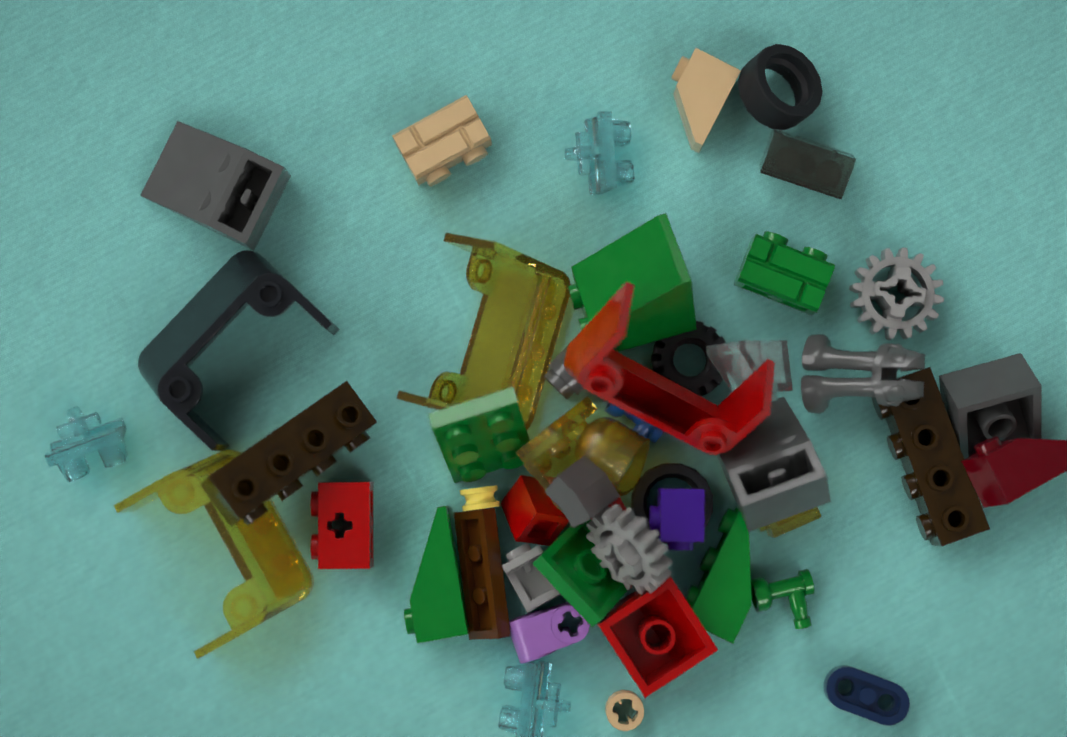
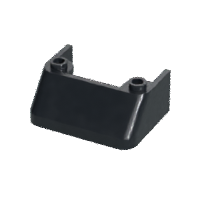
M250 250L240 251L233 255L143 349L138 359V368L142 377L163 405L213 451H225L230 445L193 411L202 398L203 385L197 374L189 367L248 305L263 316L276 317L286 312L296 301L331 334L335 335L340 330L265 258Z

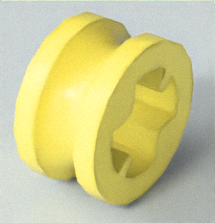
M497 485L460 490V495L466 499L462 510L470 511L500 506V501L494 498V493L498 490Z

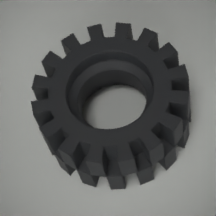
M696 321V330L656 341L651 355L652 371L699 396H703L713 391L724 380L723 377L728 372L729 364L727 363L730 356L729 350H726L724 345L726 342L722 336L719 337L716 333L717 330L712 326L707 327L703 325V322ZM683 344L699 346L706 356L705 367L696 376H685L678 372L674 366V353Z

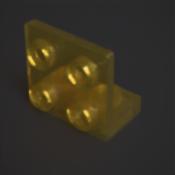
M588 396L516 452L523 461L527 471L538 480L545 491L557 475L586 454L589 456L576 439L590 427L586 419L598 410ZM552 500L553 504L559 510H561V508Z

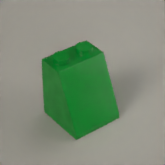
M666 213L654 217L571 267L574 284L567 287L574 310L582 308L584 318L578 319L581 331L626 282L634 285L626 335L613 348L617 352L697 329L692 281Z

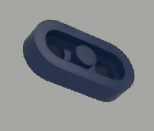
M848 665L833 668L825 677L823 684L825 696L839 709L882 725H895L901 722L908 714L910 707L908 694L900 685ZM843 679H849L852 684L851 690L846 694H840L838 691V684ZM884 694H889L892 700L891 705L886 709H880L878 699Z

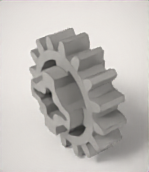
M903 247L898 250L896 257H893L890 248H886L881 251V261L874 255H871L865 259L869 270L859 267L854 272L861 279V283H854L849 286L850 291L859 295L858 299L850 303V307H861L863 313L857 318V321L862 323L870 320L872 325L869 333L872 335L883 328L885 329L886 340L894 339L897 330H899L903 340L912 337V326L921 333L928 329L923 320L924 318L928 320L938 318L939 314L932 309V305L943 303L944 298L936 295L934 289L943 285V280L931 279L930 275L936 269L934 264L926 268L920 265L923 261V254L919 253L912 259H909L908 250ZM891 267L885 281H872L881 269ZM911 272L917 277L921 287H918L911 278ZM898 285V292L908 297L895 303V296L888 294L885 290ZM871 300L875 301L881 308L882 316L874 309ZM920 306L918 312L911 319L902 321L908 307Z
M615 504L611 508L607 506L587 524L591 531L586 535L587 539L595 544L591 549L592 553L602 560L600 562L602 568H609L612 579L624 583L626 589L630 590L634 586L639 594H643L646 590L649 593H653L671 575L672 572L668 567L673 564L672 560L664 555L668 550L667 545L662 544L661 540L657 539L659 535L657 530L650 531L647 528V519L635 516L631 508L623 512L619 504Z

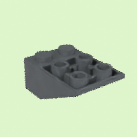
M177 121L140 196L254 251L291 175L283 166L248 149Z
M784 397L771 401L770 415L731 450L717 454L748 532L831 502L827 475L811 440Z

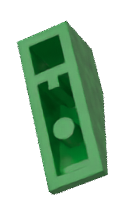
M448 505L437 507L409 600L411 608L404 609L407 633H415L416 643L462 636L469 633Z

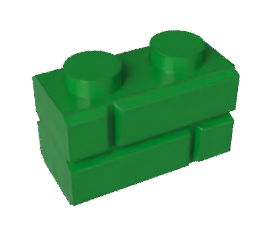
M765 231L763 236L755 234L749 243L734 285L811 316L817 313L835 269L834 264L826 261L828 255L811 247H804L802 252L786 246L788 239L773 232Z

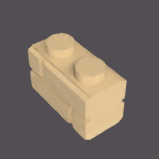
M467 95L392 135L397 148L418 185L426 181L429 186L442 182L451 175L449 171L451 167L464 161L466 166L480 161L488 155L486 148L492 145L491 138Z

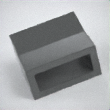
M587 454L557 475L545 491L561 508L572 528L592 519L620 497L607 474Z

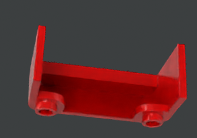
M626 282L567 346L564 358L566 372L588 392L710 455L728 452L770 415L775 362L767 359L719 405H716L613 350V348L625 337L634 285Z

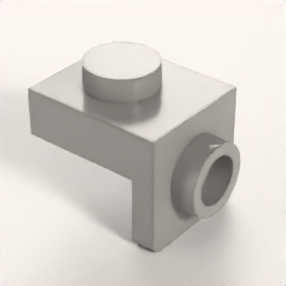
M529 543L523 544L506 554L509 562L502 565L527 613L561 595L532 564L543 553L541 546L538 545L531 549Z

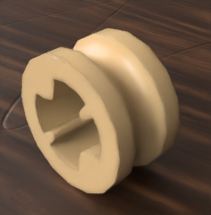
M619 690L609 696L605 712L608 721L614 728L621 731H629L640 725L644 718V707L637 694L630 690ZM621 699H630L631 707L636 710L635 716L632 719L630 716H627L628 721L626 722L619 721L618 712L613 710L617 701L622 705Z

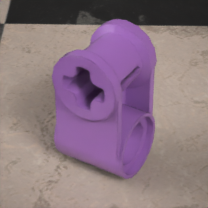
M564 602L545 610L533 611L509 621L511 639L521 664L539 659L560 648L581 641L589 631V623L581 616L583 621L579 622L577 632L572 633L569 627H561L560 623L564 621L565 612L570 611L573 617L581 616L569 602Z

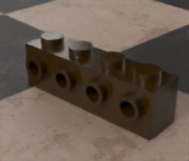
M931 367L896 378L897 381H900L901 378L924 382V397L903 401L898 406L880 405L876 398H872L878 417L881 420L886 419L891 432V435L887 436V443L895 460H901L906 475L901 477L902 484L908 498L916 500L921 514L916 516V522L924 540L930 539L932 545L942 547L989 530L990 527L979 497L962 464L964 457Z
M346 381L210 474L200 486L230 527H233L241 520L249 526L269 511L265 506V503L278 495L284 501L303 487L299 480L310 471L316 477L337 463L333 456L344 447L351 453L368 441L370 436L367 434V431L377 421L348 381Z

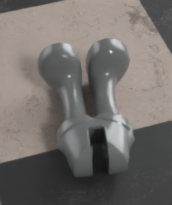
M824 334L810 335L805 342L802 353V366L807 371L849 369L872 372L871 377L831 378L818 375H804L801 379V394L804 407L810 413L820 414L824 412L829 406L830 399L836 397L876 398L878 404L883 406H898L903 401L924 397V382L901 378L900 381H897L896 377L898 369H900V372L925 369V354L907 350L900 344L892 343L880 345L877 351L839 350L831 346L830 340Z

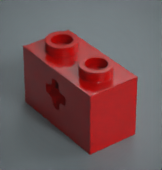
M319 482L318 491L311 492L310 500L311 516L318 517V534L311 535V559L318 560V569H370L374 567V482ZM340 513H344V519L352 521L353 525L352 529L344 532V537L340 536L338 529H332V521L338 520Z

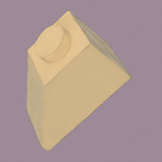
M695 48L690 59L684 56L681 57L671 79L678 82L673 95L691 150L697 153L700 152L741 70L698 48Z

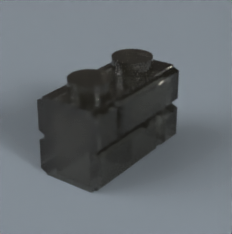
M772 129L759 165V170L762 174L842 199L856 158L851 153L797 135L793 137L790 133L782 130Z

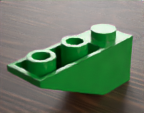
M737 505L734 510L727 508L717 529V531L723 533L716 549L711 546L707 549L699 566V569L704 571V574L698 586L690 585L684 596L705 630L732 644L752 606L749 532Z

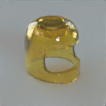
M601 417L592 421L583 430L575 446L574 457L575 461H578L583 456H586L608 476L618 494L625 496L634 489L640 479L651 441L613 418ZM634 457V460H633L632 464L630 465V467H629V469L627 470V472L624 474L626 468L628 467L629 463L631 462L632 458Z

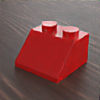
M671 576L653 593H649L647 590L643 594H639L638 591L630 593L619 600L607 615L597 623L645 698L718 651Z

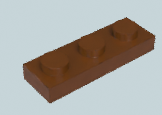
M495 508L454 512L469 640L509 637L511 633Z

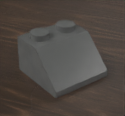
M1021 353L939 375L940 394L964 459L976 453L975 445L992 437L998 436L1001 442L1017 438L1041 439L1042 385Z

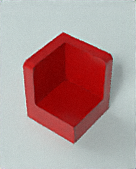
M520 475L502 500L501 506L515 541L550 546L569 521L561 508L545 493L553 480Z

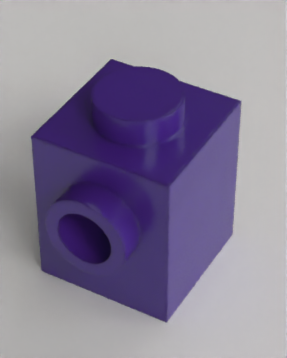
M658 488L657 506H650L649 529L650 531L657 530L659 532L657 539L661 540V542H667L668 550H693L694 542H704L705 489Z

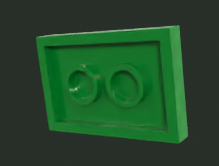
M513 387L428 414L433 433L454 483L461 481L474 482L483 478L486 473L502 468L515 469L524 465L527 460L535 458Z

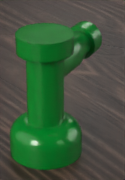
M808 569L798 571V576L768 583L762 577L751 579L752 604L757 613L770 609L774 599L788 596L790 608L794 616L795 629H803L812 625L810 616L807 613L805 596L814 594L815 590L812 576Z

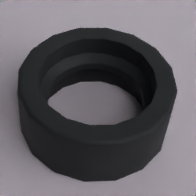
M775 44L765 47L742 68L738 80L740 98L747 111L759 123L770 129L786 130L795 127L810 116L821 102L823 92L821 79L813 63L802 52L788 45ZM765 69L775 71L789 83L794 93L795 106L781 101L771 91L766 80Z
M663 463L648 469L637 480L631 495V509L635 516L647 519L648 529V494L658 481L666 478L683 480L692 489H705L704 529L708 525L713 512V494L707 480L696 469L681 463Z

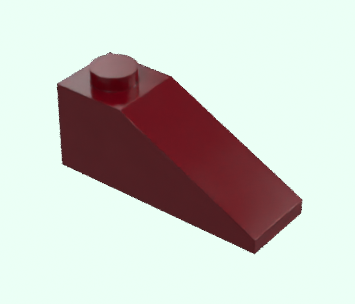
M996 436L975 445L976 453L962 460V464L983 508L1006 505L1067 471V440L1017 438L1001 442L999 437Z

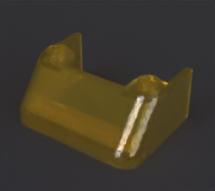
M446 233L443 241L471 253L466 268L467 282L471 289L483 294L460 374L450 371L439 374L431 386L428 398L399 391L396 399L438 411L513 387L526 430H528L535 417L545 383L543 376L548 372V365L552 359L570 296L567 287L571 285L569 277L561 270L496 241Z
M223 450L174 471L113 505L117 513L134 512L160 498L163 505L169 511L176 514L191 513L204 506L246 582L232 589L226 595L223 602V613L232 630L193 651L197 659L301 602L309 596L314 585L313 574L272 499L265 503L269 511L252 524L247 526L241 520L233 527H230L200 486L210 474L242 453L236 450Z

